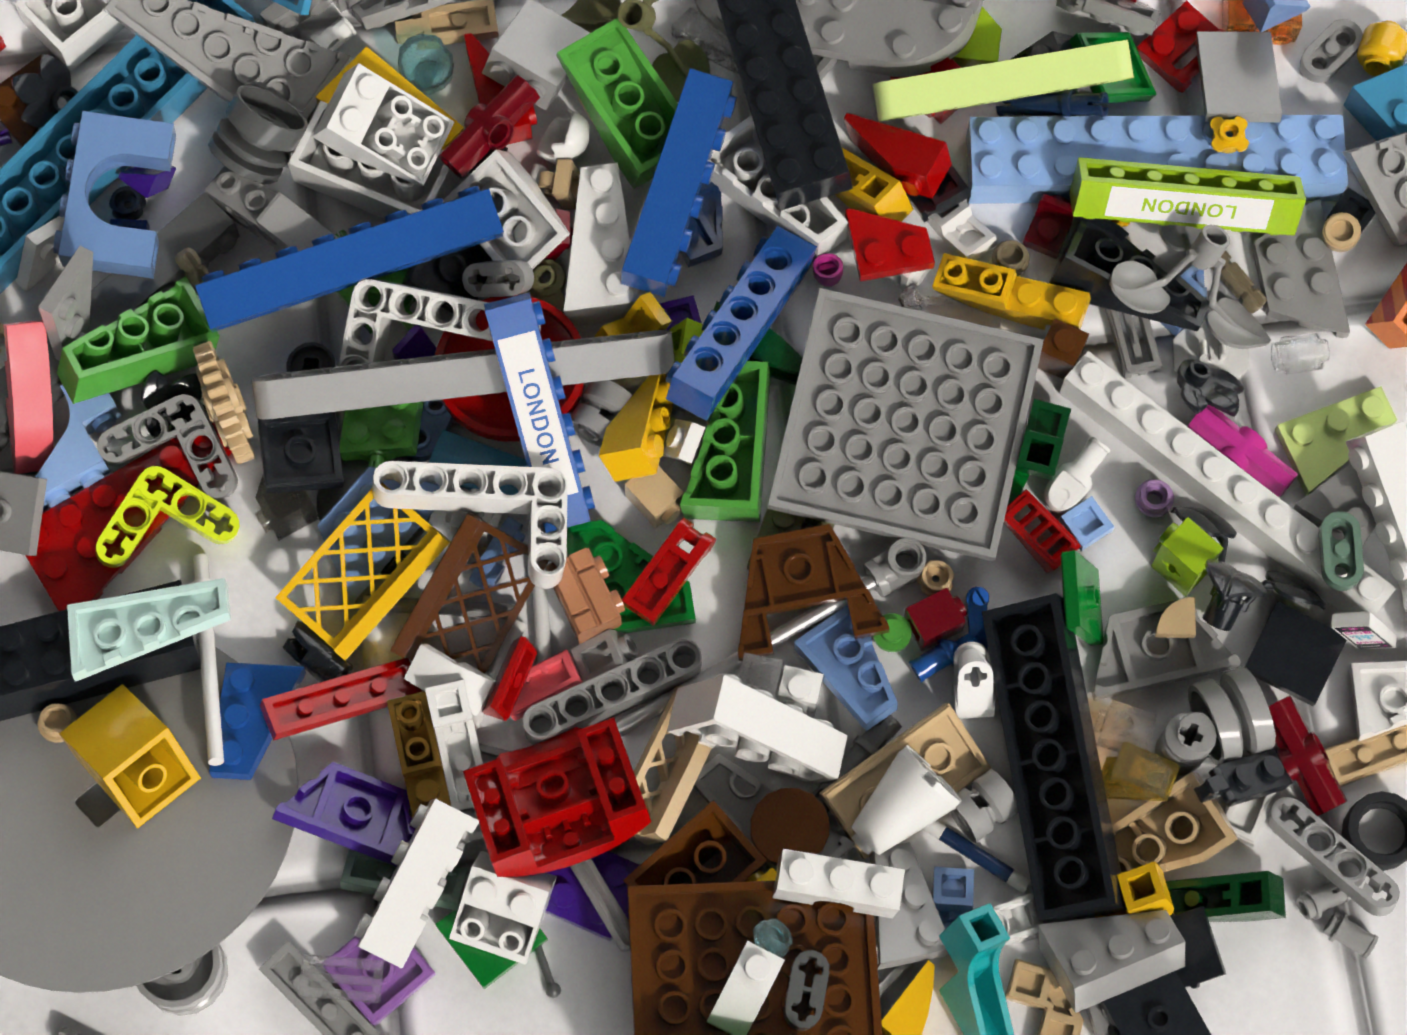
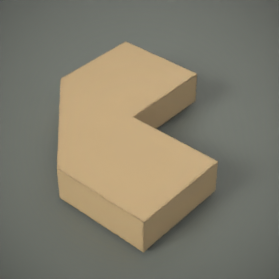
M1015 959L1005 994L1006 1000L1043 1010L1037 1035H1080L1084 1019L1079 1012H1074L1051 969Z

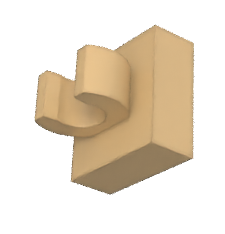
M557 159L556 172H540L538 186L539 188H545V196L555 197L563 209H576L580 171L572 159Z

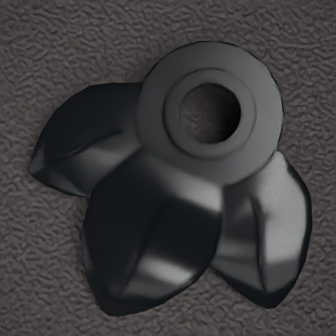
M48 54L42 56L38 74H20L11 80L15 95L21 102L27 105L22 113L21 120L36 128H42L61 110L57 103L59 97L64 98L68 103L78 93L71 86V74L68 68L57 58Z
M1189 359L1181 363L1177 371V383L1181 388L1180 394L1183 401L1194 413L1199 414L1205 410L1207 405H1210L1233 417L1237 415L1239 411V398L1237 394L1242 393L1244 387L1235 376L1219 368H1209L1207 364L1198 360Z
M152 371L143 385L141 401L147 410L181 394L194 396L200 401L202 387L196 373L183 376L170 385L160 373ZM181 402L179 404L181 410L169 416L171 417V422L178 418H184L189 422L192 420L190 414L195 411L194 405L188 406ZM166 409L161 411L164 417L168 416ZM155 418L146 419V429L156 439L161 433L160 423ZM171 423L169 426L170 432L175 430V426Z

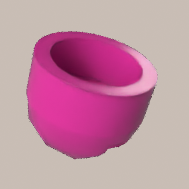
M826 253L814 260L813 275L818 284L824 287H832L841 280L843 263L837 255Z

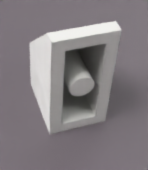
M747 941L707 1023L730 1035H747L785 960Z

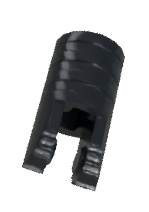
M297 621L291 632L295 638H288L283 646V649L295 661L304 667L319 683L351 674L353 665L350 662L341 658L333 651L334 649L305 623Z

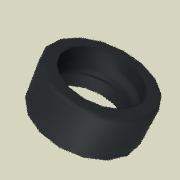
M1384 791L1367 794L1357 801L1343 819L1341 836L1382 871L1397 868L1407 861V800L1398 794ZM1381 808L1387 809L1398 816L1405 829L1404 841L1399 849L1393 853L1379 854L1365 846L1360 839L1358 830L1360 820L1368 811Z

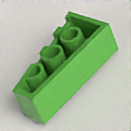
M186 276L177 281L175 287L164 293L160 291L149 297L148 302L135 310L130 308L119 315L118 320L106 327L101 325L63 347L57 375L72 403L75 404L143 383L152 371H157L162 376H166L198 366L193 347L211 341L216 350L220 335L217 331L212 333L201 301Z

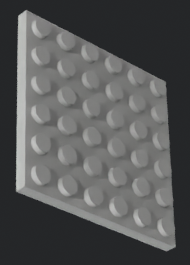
M819 288L767 509L895 539H911L918 541L921 545L995 561L1044 339Z

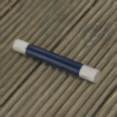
M938 820L922 829L1021 893L1025 892L1031 882V879Z

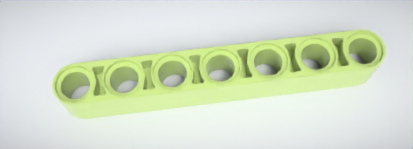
M1128 40L888 80L874 83L872 86L878 122L1117 82L1134 78L1129 42Z

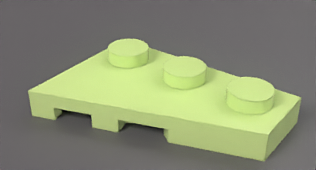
M1380 386L1278 424L1275 432L1293 470L1298 473L1297 479L1305 496H1307L1349 461V450L1345 441L1379 427L1393 424L1397 421V418Z

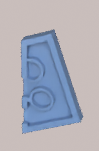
M848 605L794 641L795 651L814 672L824 674V684L866 731L898 709V702L883 665L879 662L871 636L854 639Z

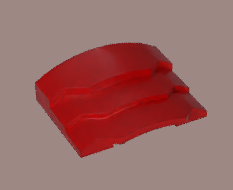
M614 718L585 728L574 727L541 743L500 753L495 760L463 771L497 877L536 875L581 863L622 844L651 823L647 807Z

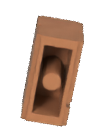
M584 548L566 557L562 580L553 587L578 643H583L608 629L618 628L622 625L620 613L625 611L624 604L617 590L609 592L604 581L605 578L609 577V574L601 556L593 558L589 548ZM552 562L546 566V571H553L557 566Z

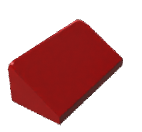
M520 636L510 645L496 677L497 683L482 711L484 714L506 722L507 719L509 720L538 653L526 637Z

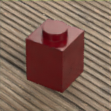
M948 588L907 607L904 613V618L909 622L912 635L921 651L938 644L937 640L948 639L962 632L966 622L965 617H967V611L963 602L957 595L952 597Z

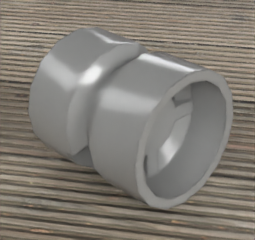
M611 380L590 382L582 395L585 403H578L571 414L575 434L598 447L602 445L606 427L632 397L630 392Z
M993 769L988 770L975 779L972 783V790L963 788L958 791L957 794L962 801L956 809L949 812L961 831L974 843L994 830V822L1003 824L1018 813L1016 797L1013 791Z

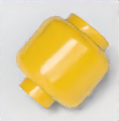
M1387 20L1370 24L1365 28L1358 47L1357 59L1359 64L1368 74L1375 77L1403 66L1407 54V32L1393 21Z

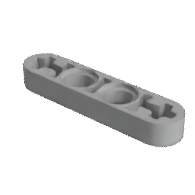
M1284 797L1275 801L1269 814L1268 823L1271 830L1366 912L1375 916H1386L1394 910L1400 891L1392 878L1302 802L1291 797ZM1292 813L1295 815L1294 821L1289 819L1283 822L1280 820L1281 814L1286 816ZM1304 825H1308V826L1305 827V829L1303 830L1301 836H1298V835H1297L1298 829L1302 830L1303 827H1304ZM1314 835L1321 836L1326 839L1329 848L1324 851H1316L1308 845L1307 839ZM1344 861L1352 862L1359 868L1360 874L1356 877H1346L1338 870V864ZM1368 876L1370 878L1369 883L1365 882L1363 888H1359L1364 882L1365 877ZM1384 891L1387 893L1386 899L1380 898L1376 901L1372 898L1374 892L1380 893Z

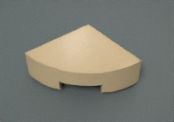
M1195 597L1180 599L1167 607L1157 623L1155 637L1194 638L1196 636Z

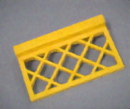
M383 482L381 483V486H382V487H384L385 489L391 490V489H390L387 485H385ZM372 489L275 597L334 649L333 651L345 661L451 542L414 509H401L409 516L408 518H398V509L393 508L394 518L371 520L370 502L374 499ZM365 509L366 520L354 521ZM416 522L427 534L417 545L400 546L399 523ZM394 523L395 546L372 547L371 524ZM351 525H366L368 548L345 549V530ZM339 538L340 549L329 550ZM400 550H412L401 562ZM396 551V569L391 574L374 575L373 552ZM368 552L369 575L347 577L345 554ZM340 554L341 577L319 578L318 561L322 556ZM313 568L314 579H303ZM386 579L375 591V580ZM370 580L371 597L365 603L348 604L347 581ZM342 582L343 605L321 606L319 583ZM314 583L315 606L299 607L287 597L298 584ZM360 608L349 620V609ZM344 609L345 626L333 637L322 627L321 611ZM316 611V621L306 612Z

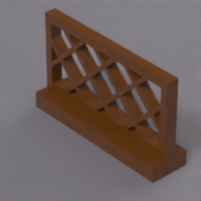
M467 512L390 651L402 658L406 657L413 661L423 639L440 635L445 655L454 660L474 654L478 670L485 674L535 587L529 576L515 579L510 562L511 557L522 554L528 555V545L482 520L478 515ZM484 531L500 540L503 551L502 555L481 560L477 544ZM505 543L517 550L508 553ZM474 551L477 562L466 564ZM505 559L511 581L489 587L483 565ZM541 560L537 565L544 571L549 560ZM478 567L484 588L462 594L458 577L462 571ZM527 582L523 591L519 594L517 584ZM453 586H455L457 596L447 598ZM513 586L517 600L515 605L510 610L496 613L490 592ZM486 593L492 615L469 621L464 599ZM459 601L465 622L443 628L439 616L441 607ZM508 616L502 628H500L498 618ZM435 620L438 630L428 632ZM493 620L497 632L494 642L477 647L471 626ZM467 628L472 649L450 654L444 633ZM489 650L481 663L479 652Z

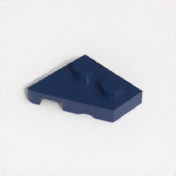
M711 181L709 185L702 183L699 195L704 197L703 205L698 219L693 217L690 219L688 229L692 230L693 234L687 252L680 251L688 268L722 255L723 206L721 191Z

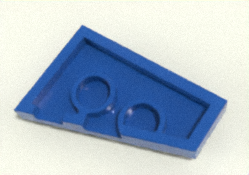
M226 662L220 699L224 763L217 766L210 765L209 773L212 778L252 779L272 741L271 733L259 705L264 698L295 690L306 675L304 667Z

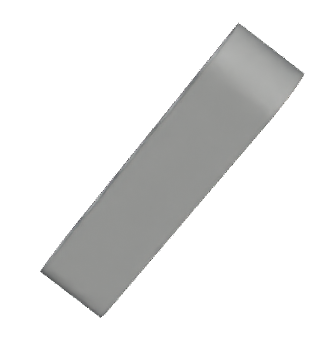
M681 639L532 705L526 710L522 720L526 738L531 744L535 745L556 737L574 727L585 728L600 723L669 692L701 672L702 655L700 648L691 640ZM680 654H688L695 660L689 668H679L673 661ZM645 670H653L657 672L659 678L655 683L648 685L640 682L638 676ZM609 686H618L624 692L618 700L614 701L607 700L603 697L602 693ZM573 702H582L588 707L586 713L579 717L569 715L566 710ZM538 718H546L552 723L550 729L544 733H536L530 727L533 721Z

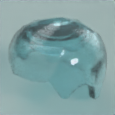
M420 33L408 38L399 48V74L423 94L432 95L445 89L452 80L454 74L453 55L443 44L440 37Z

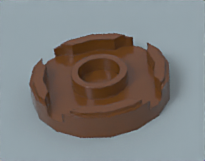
M781 788L768 793L756 805L751 817V839L754 846L766 858L767 862L776 866L783 849L820 855L829 837V817L823 804L813 794L799 788Z

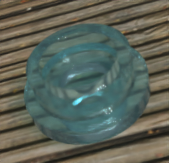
M777 919L761 921L753 929L755 945L781 958L788 953L789 946L792 944V936L789 929Z

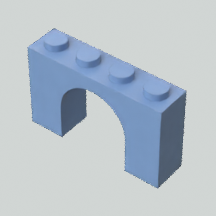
M82 111L80 123H74L71 143L73 146H76L74 159L69 158L66 166L65 178L66 181L70 182L68 195L63 194L60 202L59 214L60 217H64L62 231L57 230L54 237L53 251L58 254L62 267H66L78 247L82 246L93 251L92 271L154 279L159 248L157 231L115 226L104 222L90 209L89 196L93 185L100 176L117 167L133 166L171 172L176 141L173 123Z

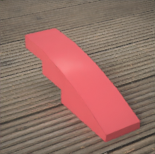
M43 320L3 324L7 361H4L8 390L6 407L13 469L16 474L39 471L54 449L50 365L47 333Z

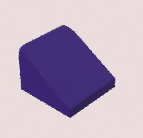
M171 166V172L133 167L121 172L118 178L145 198H148L169 188L176 167Z
M414 325L392 349L394 360L435 356L437 347L419 325Z

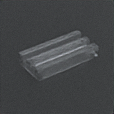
M303 954L298 995L310 998L381 1003V987L383 985L382 977L385 962L382 960ZM310 966L374 970V977L310 972ZM309 981L372 986V992L308 987Z

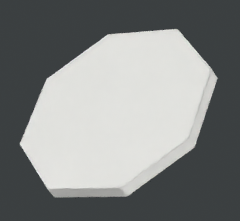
M1206 318L1203 319L1198 331L1184 328L1172 340L1175 372L1178 371L1183 361L1189 359L1202 361L1209 368L1225 370L1238 380L1250 368L1249 348L1237 349L1221 343L1210 332L1206 324Z

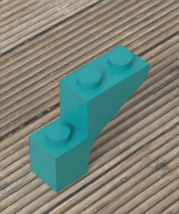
M988 903L958 916L939 935L958 969V972L939 989V992L964 1035H1014L999 973L1000 953L1005 943L1010 939V936L991 903Z

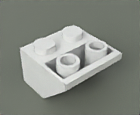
M480 851L471 867L449 939L526 965L557 876L541 873L519 877H497L489 853Z

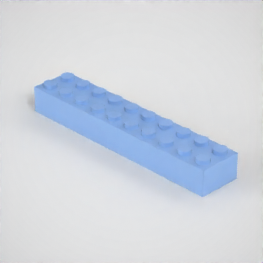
M1204 115L970 117L966 134L968 187L971 194L968 201L969 204L1039 203L1042 194L1049 196L1059 195L1070 201L1069 193L1078 157L1301 177L1306 201H1338L1348 185L1347 162L1342 153L1346 151L1343 115H1282L1281 122H1247L1245 138L1249 141L1248 148L1243 152L1236 151L1229 154L1217 152L1212 148L1211 142L1214 132L1210 128L1211 122H1205ZM1226 132L1228 137L1233 136L1231 132Z

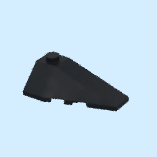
M1081 217L1050 278V284L1089 292L1091 298L1089 304L1193 331L1199 330L1210 302L1179 275H1176L1166 286L1162 287L1170 296V303L1164 310L1158 313H1141L1121 302L1109 285L1111 273L1118 264L1125 261L1142 263L1155 273L1157 280L1164 278L1168 273L1153 261L1156 256L1148 249L1142 252L1127 239L1129 233L1120 225L1108 219H1085Z

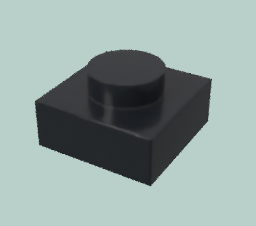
M1348 187L1332 208L1326 220L1336 213L1351 214L1358 220L1362 234L1376 213L1368 199Z

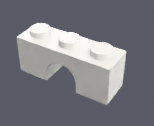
M783 849L778 858L772 898L813 905L816 901L837 902L853 907V912L893 919L900 910L905 869Z

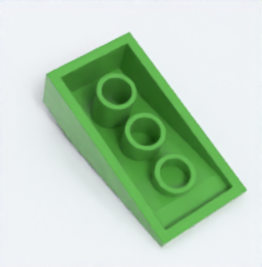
M616 18L558 51L556 56L615 163L618 162L619 169L632 188L635 189L653 178L678 103L627 28Z

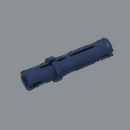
M1065 90L1061 94L1049 93L1000 101L1003 104L1011 105L996 106V112L999 117H1070L1077 115L1105 117L1108 114L1109 107L1094 104L1109 103V97L1106 92L1076 93L1075 90Z

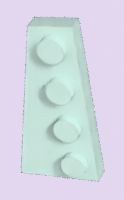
M225 578L67 605L72 676L75 682L231 620L228 585Z

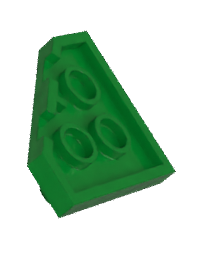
M603 520L567 527L568 556L584 548L590 549L593 558L600 555L609 574V577L604 579L608 590L611 592L616 589L621 600L654 557L634 542H629L615 532L614 528ZM686 581L654 626L625 607V611L620 613L622 625L613 630L626 634L696 623L690 582Z

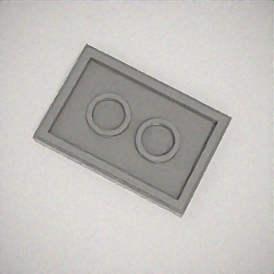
M1197 31L1195 41L1205 122H1211L1215 117L1234 119L1237 116L1243 117L1247 122H1281L1282 107L1271 32Z

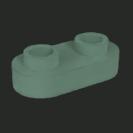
M1336 511L1326 516L1318 531L1321 574L1325 583L1332 589L1347 591L1357 585L1364 573L1361 528L1358 520L1353 515L1344 511ZM1338 529L1342 531L1344 539L1338 540L1334 538L1332 530ZM1335 568H1344L1347 572V577H1339L1335 573Z

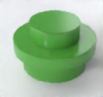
M885 614L883 616L889 625V633L873 636L874 642L884 651H901L910 642L912 635L911 626L907 619L899 614Z

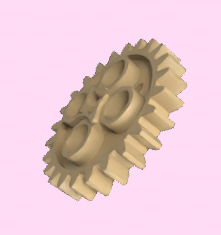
M211 341L193 347L198 363V368L195 370L202 387V399L210 421L212 423L215 422L224 447L229 446L238 465L255 459L254 449L250 442L253 433L247 420L246 404L239 385L232 380L225 359L219 360Z

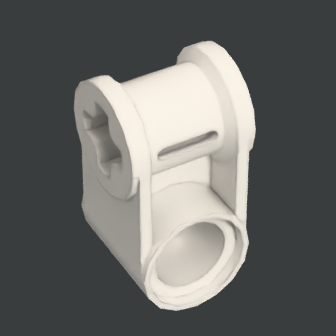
M978 642L964 643L954 653L952 708L959 719L989 718L995 715L993 671L989 664L987 649Z
M1033 893L1022 895L993 907L1010 936V939L1004 946L1026 942L1039 937L1038 924H1043V922L1038 920Z

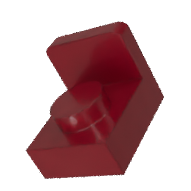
M1042 194L1038 209L1023 240V245L1057 260L1075 218L1072 214L1071 202L1059 195L1049 196Z

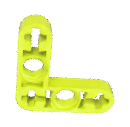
M151 466L140 474L98 538L95 554L98 561L109 568H117L124 565L159 511L164 512L215 544H227L236 537L240 527L237 514L230 508L167 469ZM157 476L163 479L161 486L169 492L172 491L173 485L180 488L174 494L170 505L164 503L168 495L161 490H156L154 494L147 491L149 486L145 481L147 478L154 480ZM185 495L193 496L198 500L200 509L194 515H184L177 507L178 500ZM206 506L213 508L209 514L213 519L220 521L225 517L229 520L228 527L232 530L230 533L223 531L220 535L214 532L216 525L208 519L205 520L203 526L197 523L203 517ZM138 507L142 509L146 515L145 522L138 527L128 526L123 519V513L127 508ZM115 525L125 534L135 536L133 541L127 536L122 541L120 546L121 552L124 553L122 556L115 554L112 558H108L105 555L107 548L103 544L105 542L112 544L119 535V531L113 530Z

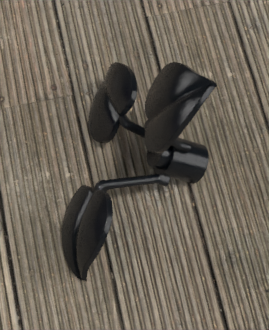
M1194 507L1172 508L1171 513H1175L1182 522L1189 517L1209 536L1216 537L1224 548L1218 560L1207 559L1205 563V568L1213 583V587L1209 593L1212 595V598L1202 618L1211 626L1223 631H1230L1240 611L1246 612L1249 605L1257 597H1264L1267 592L1266 589H1274L1279 595L1290 600L1317 605L1323 610L1326 609L1327 604L1315 590L1291 574L1274 570L1267 571L1265 574L1267 580L1260 582L1253 576L1238 571L1230 564L1225 563L1228 538L1234 539L1237 532L1222 517L1210 511Z

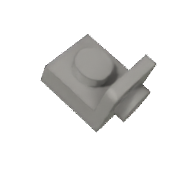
M611 629L570 649L583 682L636 659L638 653L636 644L629 635Z

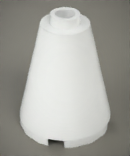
M908 745L898 752L851 826L856 833L851 837L852 840L867 855L872 851L881 855L956 809L962 801L941 775L938 776L930 768L931 765Z

